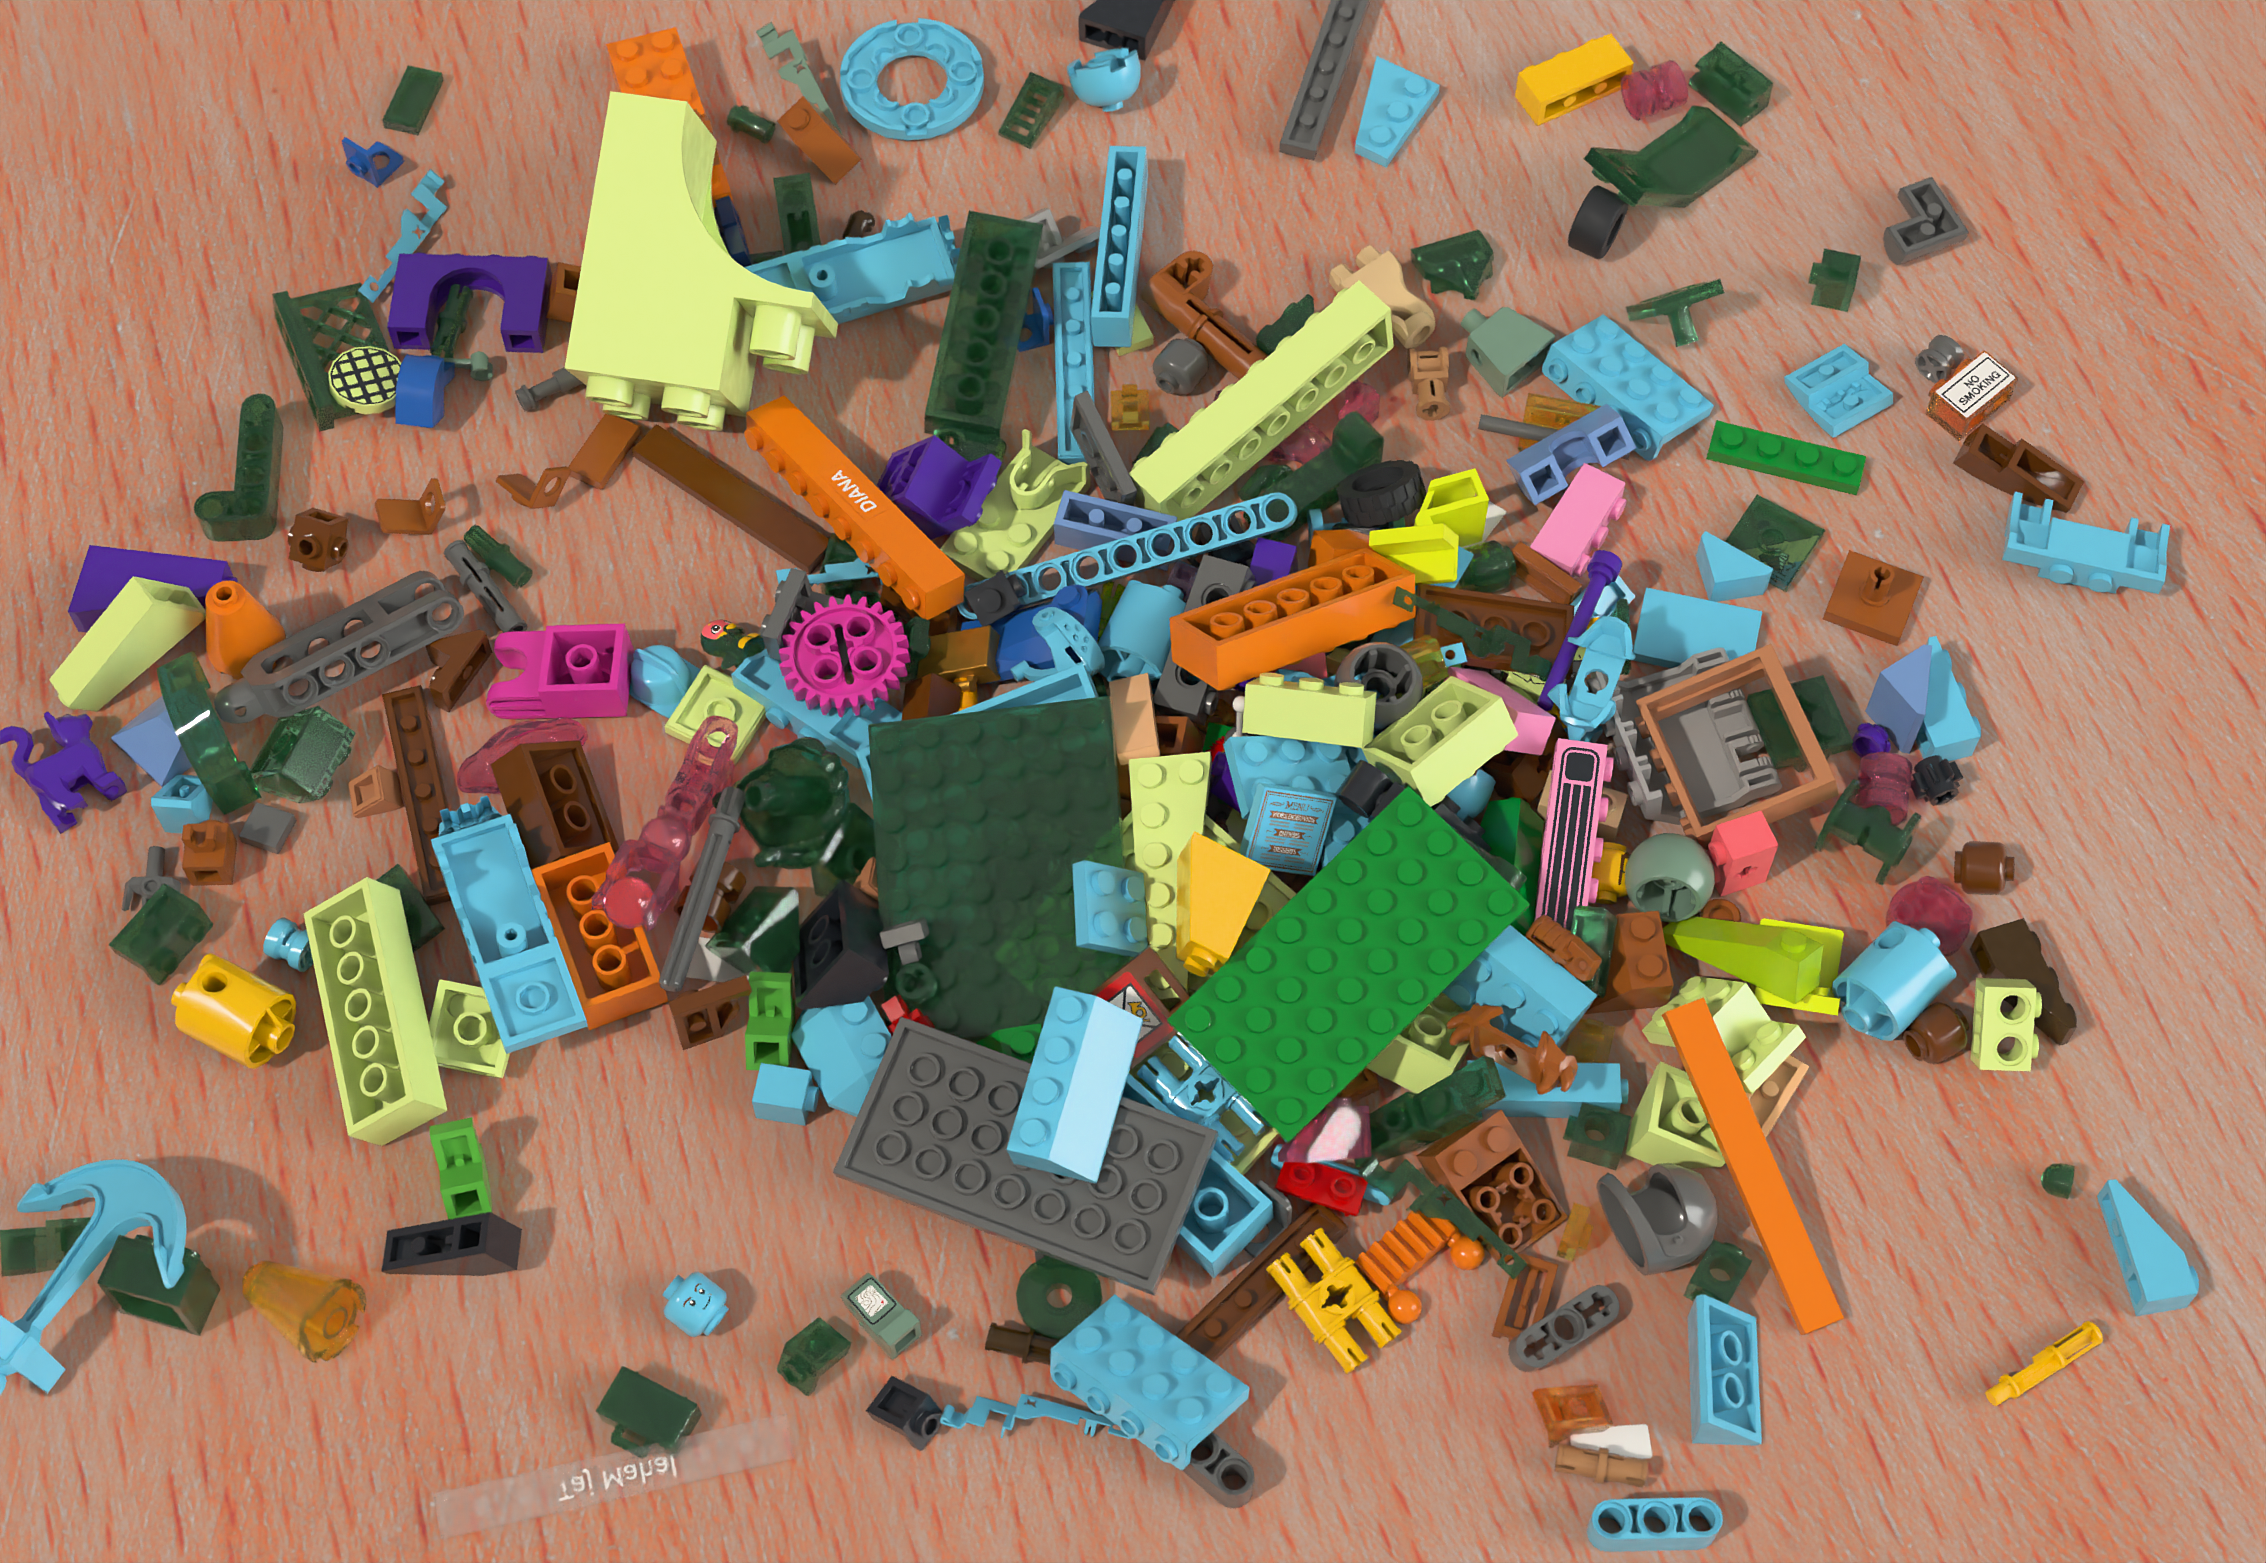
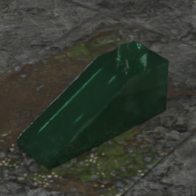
M810 173L773 178L785 255L801 250L807 251L810 250V247L817 245L821 246Z

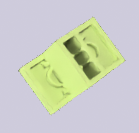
M1694 976L1685 981L1680 986L1679 993L1667 1005L1655 1011L1652 1020L1642 1030L1650 1043L1675 1047L1662 1014L1704 997L1744 1091L1749 1094H1753L1806 1038L1797 1024L1771 1021L1747 983Z

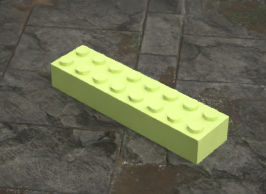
M1361 281L1356 282L1350 288L1342 289L1327 308L1321 313L1316 312L1312 314L1305 322L1303 328L1293 336H1287L1282 339L1272 354L1264 360L1256 361L1249 368L1247 375L1236 384L1226 386L1216 401L1207 408H1201L1195 412L1189 423L1179 432L1169 434L1155 452L1149 457H1142L1134 464L1129 475L1137 489L1136 507L1176 516L1177 522L1196 515L1394 347L1391 309Z

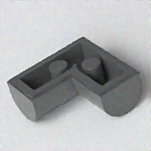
M1929 177L1899 189L1898 199L1911 219L1887 227L1884 232L1883 242L1889 259L1894 264L1900 265L1962 242L1967 238L1969 232L1934 179Z

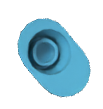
M652 645L643 650L637 648L633 653L634 660L631 664L629 694L660 715L670 718L701 670L683 659L670 647Z

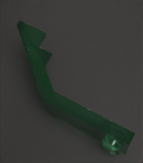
M1692 105L1679 123L1640 151L1592 147L1584 157V160L1593 167L1591 172L1595 177L1604 183L1614 185L1619 190L1617 193L1619 198L1633 207L1636 205L1685 208L1753 159L1759 151L1711 109Z

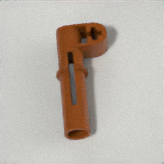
M1199 251L1182 253L1148 280L1142 289L1141 299L1185 336L1198 342L1208 355L1237 379L1241 380L1247 375L1249 368L1256 361L1264 360L1268 355L1224 320L1223 312L1220 309H1211L1203 302L1208 295L1213 270V263L1208 255ZM1185 281L1188 283L1187 288L1184 287Z

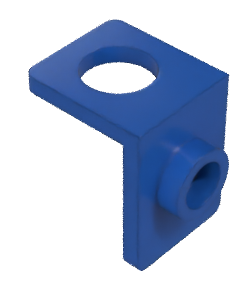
M347 137L341 141L347 158L346 165L350 171L377 188L404 163L402 155L379 141L375 142L368 150ZM384 155L390 159V162L386 167L376 169L373 157Z
M1038 287L1032 288L1033 314L1003 321L998 324L1007 353L1010 355L1050 345L1049 326L1054 325V318L1049 303L1044 304ZM1017 327H1025L1031 331L1032 335L1027 341L1017 342L1010 337V333Z

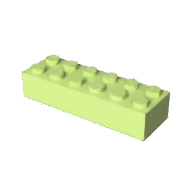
M366 877L305 912L304 919L348 1136L383 1146L446 1112L447 1106L400 890Z

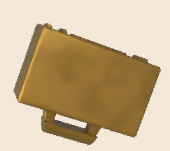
M988 625L921 638L917 679L930 673H934L952 683L957 678H967V681L954 683L961 687V692H975L977 689L976 684L1000 680L1001 677L998 674L995 661L1000 635Z

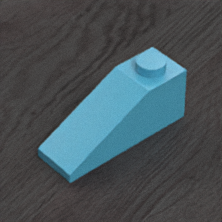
M2116 1179L2107 1180L2097 1198L2136 1317L2187 1308L2198 1294L2199 1280L2196 1270L2193 1266L2188 1265L2183 1250Z

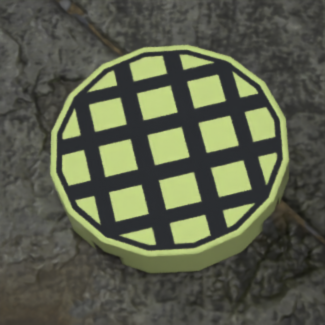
M371 346L355 347L343 352L332 362L328 373L330 393L339 405L344 408L346 406L354 408L356 413L375 414L393 408L396 401V386L401 362L390 352Z

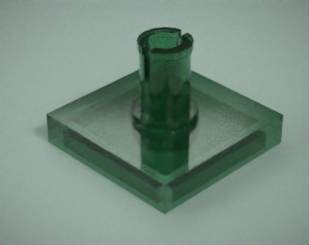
M1715 279L1691 284L1625 308L1629 321L1656 317L1662 314L1663 316L1667 315L1675 339V346L1679 347L1699 340L1689 310L1692 304L1723 294L1724 290L1721 280Z

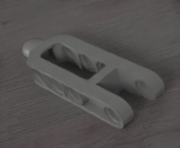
M429 571L412 573L255 654L242 669L243 678L229 684L217 693L214 698L215 710L221 720L237 724L248 723L263 714L274 717L292 716L453 632L463 621V606L453 594L445 590V586L435 574ZM430 583L434 586V592L417 600L415 599V591L421 584ZM441 603L450 604L452 609L448 618L443 621L433 620V610L439 607ZM353 620L363 621V628L348 636L344 635V628L347 623ZM318 638L328 640L327 647L311 655L309 654L308 648L312 641ZM374 641L380 642V651L372 658L361 657L360 651L362 647ZM281 657L292 659V665L277 673H273L272 667L277 659ZM339 659L344 661V669L338 676L328 677L325 675L324 669L326 666ZM303 678L308 680V688L303 694L292 696L288 693L289 685ZM244 707L246 708V711L243 715L239 716L235 714V710H239Z

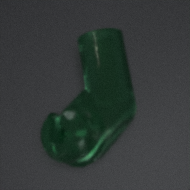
M1288 465L1260 466L1239 490L1238 496L1244 502L1259 497L1263 491L1285 489L1292 483L1294 472Z

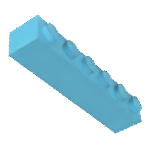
M1109 146L1091 309L1094 346L1131 347L1148 184L1146 147Z

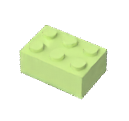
M1451 676L1418 702L1417 706L1407 715L1392 723L1376 736L1372 742L1364 746L1362 751L1368 763L1383 772L1393 783L1396 781L1404 788L1410 786L1432 807L1441 802L1445 795L1462 781L1470 778L1490 758L1502 752L1505 746L1518 736V733L1502 697Z

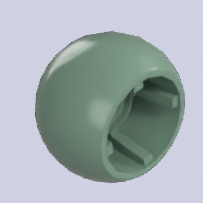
M1662 833L1645 839L1633 850L1625 867L1626 891L1633 905L1640 912L1659 910L1660 919L1665 922L1682 921L1701 911L1711 898L1715 884L1714 866L1707 851L1695 840L1681 834Z

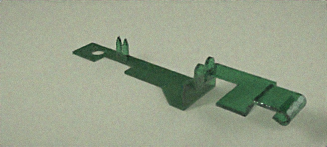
M1398 586L1396 587L1392 604L1411 613L1414 605L1438 616L1436 625L1461 636L1472 654L1481 659H1484L1490 653L1498 656L1504 651L1506 647L1505 642L1514 645L1510 668L1524 675L1534 673L1539 676L1541 681L1546 682L1552 663L1538 655L1528 657L1532 641L1500 625H1495L1490 630H1487L1441 608L1440 604L1435 605V601L1429 602ZM1405 596H1408V597L1411 598V600H1412V604H1411V605H1408V604L1405 603V601H1404V597H1405ZM1476 630L1484 633L1481 635V639L1473 636Z
M1372 1157L1358 1172L1373 1188H1379L1391 1200L1410 1181L1423 1195L1420 1194L1406 1209L1407 1212L1410 1209L1416 1214L1420 1210L1428 1218L1450 1220L1473 1242L1481 1235L1484 1238L1482 1245L1488 1244V1250L1494 1247L1503 1255L1496 1264L1513 1280L1527 1266V1263L1447 1188L1442 1184L1436 1187L1407 1159L1392 1173L1382 1168L1378 1160ZM1443 1191L1446 1197L1451 1198V1200L1446 1202L1445 1207L1442 1201L1436 1199L1442 1196ZM1506 1255H1511L1514 1258L1512 1265L1505 1263L1504 1258Z

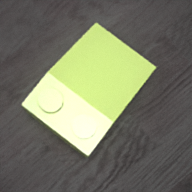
M1442 992L1366 1068L1438 1105L1471 1047L1470 1041H1463L1456 1046L1449 1044V1039L1455 1029H1448L1446 1024L1452 1017L1465 1012V1010Z

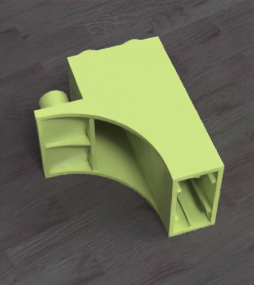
M610 91L565 369L587 386L585 399L603 404L602 412L626 419L648 420L650 404L662 405L661 410L678 415L677 423L702 430L722 431L725 414L746 417V412L749 410L757 355L764 357L763 366L768 369L791 374H808L814 336L836 339L838 323L813 292L791 289L767 281L751 273L732 259L721 238L712 203L711 180L717 141L688 102Z

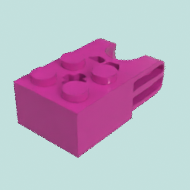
M625 623L546 626V631L504 632L496 638L494 652L503 666L510 669L525 670L517 678L497 682L489 689L486 706L496 717L502 719L627 716L634 648Z

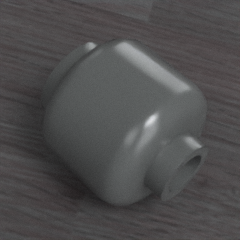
M1189 338L1171 340L1155 358L1152 365L1159 388L1166 393L1180 395L1191 393L1209 369L1205 349L1198 342Z

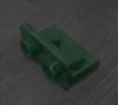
M164 883L108 945L114 953L142 969L153 983L161 985L178 968L179 964L191 950L205 938L208 931L213 927V923L197 902Z

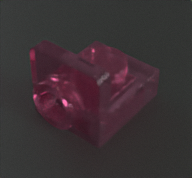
M1357 379L1345 388L1346 404L1342 407L1337 417L1339 421L1338 438L1349 446L1379 418L1380 395L1377 394L1371 385L1361 383Z

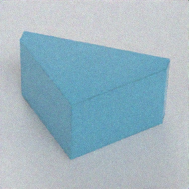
M1707 531L1700 538L1696 560L1709 601L1719 602L1764 594L1767 590L1773 568Z
M177 774L151 797V807L165 832L182 834L183 825L209 820L217 787V777Z

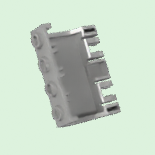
M1714 648L1694 654L1679 666L1627 682L1620 680L1617 682L1612 696V700L1616 703L1615 714L1609 721L1601 724L1606 737H1613L1616 745L1613 753L1617 767L1620 771L1626 770L1630 780L1627 783L1631 802L1634 806L1640 805L1645 819L1681 825L1679 819L1686 816L1681 805L1673 807L1664 785L1670 783L1666 771L1658 773L1653 764L1649 751L1655 749L1651 738L1642 739L1634 720V718L1641 716L1636 700L1730 661L1724 648ZM1597 671L1591 672V678L1586 680L1588 692L1596 694L1597 691L1604 689L1608 684V677L1604 673ZM1740 688L1733 689L1657 721L1701 818L1742 807L1751 800L1771 795L1782 788L1778 773L1773 768L1774 764L1771 757L1764 756L1742 763L1739 761L1738 757L1757 752V750L1765 745L1762 736L1759 735L1760 731L1747 701L1744 700V693Z

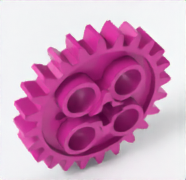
M846 595L843 604L838 605L832 596L829 599V607L823 608L820 603L815 602L814 608L816 613L812 615L802 610L800 612L803 620L802 624L797 622L789 623L793 635L786 634L782 636L785 648L779 649V656L782 662L779 666L782 676H785L784 680L787 689H793L797 701L805 698L809 710H812L820 703L822 714L825 716L832 707L837 709L839 717H843L846 708L849 707L858 716L860 714V705L866 704L871 710H875L874 699L876 697L887 702L889 700L887 688L899 690L900 685L897 677L907 676L905 663L910 662L907 649L909 648L907 635H904L902 623L895 621L892 610L883 614L880 602L875 603L869 608L866 597L863 596L858 604L855 605L852 604L850 595ZM838 627L843 629L854 678L853 684L850 685L846 683L835 633ZM859 632H867L865 635L861 637L854 636ZM820 641H828L824 645L815 646ZM866 666H875L873 669L868 671L861 670L863 667ZM826 675H835L833 678L829 680L822 679Z

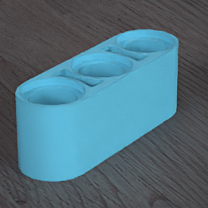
M1701 1497L1610 1499L1602 1501L1595 1507L1587 1525V1536L1594 1547L1606 1552L1700 1550L1712 1544L1722 1526L1723 1516L1721 1509L1715 1502ZM1691 1516H1701L1709 1523L1710 1530L1705 1532L1695 1530L1690 1525L1688 1518ZM1647 1517L1658 1518L1664 1524L1665 1531L1655 1533L1648 1530L1643 1519ZM1602 1518H1611L1618 1523L1621 1531L1615 1534L1607 1533L1601 1529L1598 1521Z

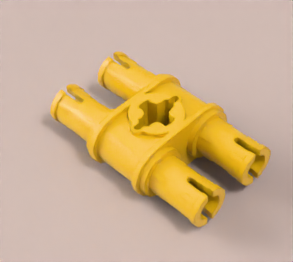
M1321 1227L1314 1232L1313 1236L1312 1234L1300 1243V1246L1306 1250L1324 1274L1319 1283H1310L1291 1259L1288 1252L1282 1255L1279 1261L1278 1259L1275 1260L1266 1270L1289 1297L1290 1300L1287 1302L1289 1304L1288 1308L1290 1311L1294 1310L1314 1335L1313 1341L1315 1343L1318 1342L1319 1345L1324 1343L1347 1375L1369 1357L1364 1354L1344 1328L1347 1324L1345 1321L1351 1317L1353 1320L1358 1318L1380 1349L1385 1347L1389 1341H1393L1402 1331L1400 1328L1398 1329L1378 1303L1380 1300L1379 1292L1377 1290L1373 1291L1355 1268V1261L1349 1257L1344 1258ZM1346 1293L1339 1305L1334 1304L1331 1307L1322 1308L1329 1296L1335 1297L1336 1295L1340 1296Z

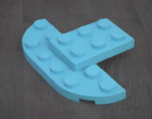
M1278 669L1275 672L1284 675V681L1299 683L1300 678H1317L1305 672L1288 669ZM1324 682V686H1330L1328 683ZM1272 736L1229 737L1223 744L1242 819L1249 818L1258 782L1326 792L1336 797V791L1358 761L1368 762L1362 748ZM1338 798L1336 799L1320 856L1322 869L1369 824V818L1355 813Z

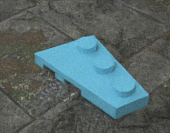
M1377 56L1355 143V153L1383 167H1387L1438 96L1440 85Z

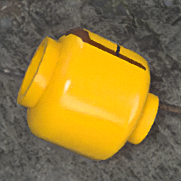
M1603 842L1601 862H1593L1591 878L1598 879L1596 903L1616 904L1617 898L1628 895L1625 886V867L1631 854L1626 852V846Z

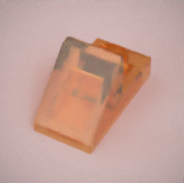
M1598 1384L1537 1388L1532 1392L1534 1412L1549 1448L1555 1447L1571 1435L1603 1432L1614 1425Z

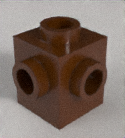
M311 508L296 514L294 525L288 534V545L290 546L289 559L302 563L304 569L314 572H324L327 568L341 563L348 550L346 532L349 518L317 508Z

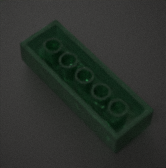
M969 210L925 409L924 433L995 447L1000 446L1042 246L1043 224Z

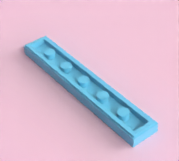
M1090 262L1053 263L1058 460L1066 465L1080 462L1087 463L1070 430V422L1075 395L1088 390L1094 402Z

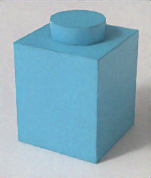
M761 1063L752 1099L756 1118L806 1126L808 1112L816 1111L819 1099V1087L814 1086L811 1071Z

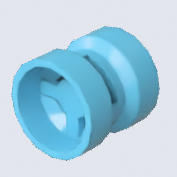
M287 918L278 919L266 935L263 952L265 955L276 960H287L289 966L298 971L304 972L313 965V958L307 929L303 931L298 929V925Z

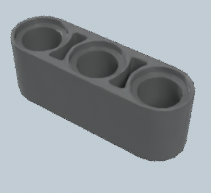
M1212 1431L1197 1445L1208 1448L1212 1453L1211 1457L1204 1461H1196L1191 1458L1190 1464L1182 1471L1220 1504L1228 1508L1242 1507L1249 1502L1253 1494L1255 1475L1253 1467ZM1229 1475H1238L1243 1478L1246 1484L1241 1489L1230 1490L1223 1485L1222 1480Z

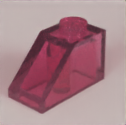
M1351 1097L1334 1098L1289 1144L1284 1143L1278 1152V1162H1319L1371 1157L1369 1105H1351Z

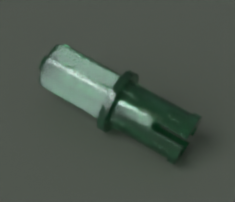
M473 525L464 534L463 539L466 544L486 560L485 564L487 567L501 574L515 589H518L519 586L523 587L530 580L533 574L532 569L510 552L508 544H499L479 525Z

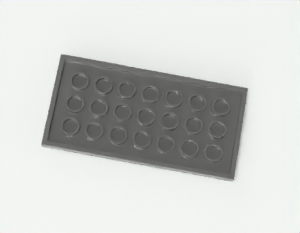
M900 1017L833 1173L835 1176L1148 1294L1155 1295L1219 1136L1218 1132L1121 1097L1097 1184L1014 1164L1006 1149L1032 1064Z

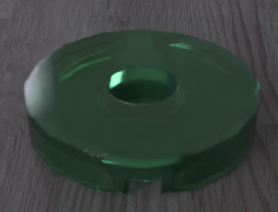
M1049 1256L1043 1257L1027 1268L1020 1277L1016 1290L1018 1314L1022 1321H1024L1023 1323L1030 1329H1034L1035 1335L1058 1341L1062 1340L1103 1304L1101 1283L1095 1273ZM1055 1289H1064L1072 1296L1069 1304L1060 1308L1049 1304L1047 1297Z

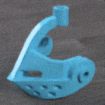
M1048 607L1039 611L1034 616L1032 622L1037 633L1051 649L1055 668L1034 669L1029 667L1024 660L1012 667L1010 671L1017 682L1025 678L1035 682L1083 663L1091 677L1104 669L1105 659L1095 639L1079 621L1061 609ZM1071 646L1081 659V662L1074 663L1065 651V648Z

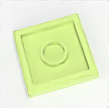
M704 665L665 724V733L735 766L765 720L766 711L764 706L735 688L732 677Z

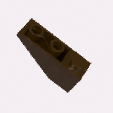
M2024 918L1979 931L1969 950L1982 977L2027 979L2037 988L2036 992H2040L2042 999L2041 1014L2039 1018L2034 1017V1025L2059 1046L2067 1044L2077 1028L2076 1013L2070 1003H2065L2059 991L2057 974L2051 966H2047L2041 954V943L2037 934L2034 931H2030ZM2010 995L2004 998V1000L2015 1008L2018 997Z

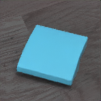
M1846 344L1835 348L1784 377L1785 384L1798 403L1832 438L1893 405V392L1869 374V362Z

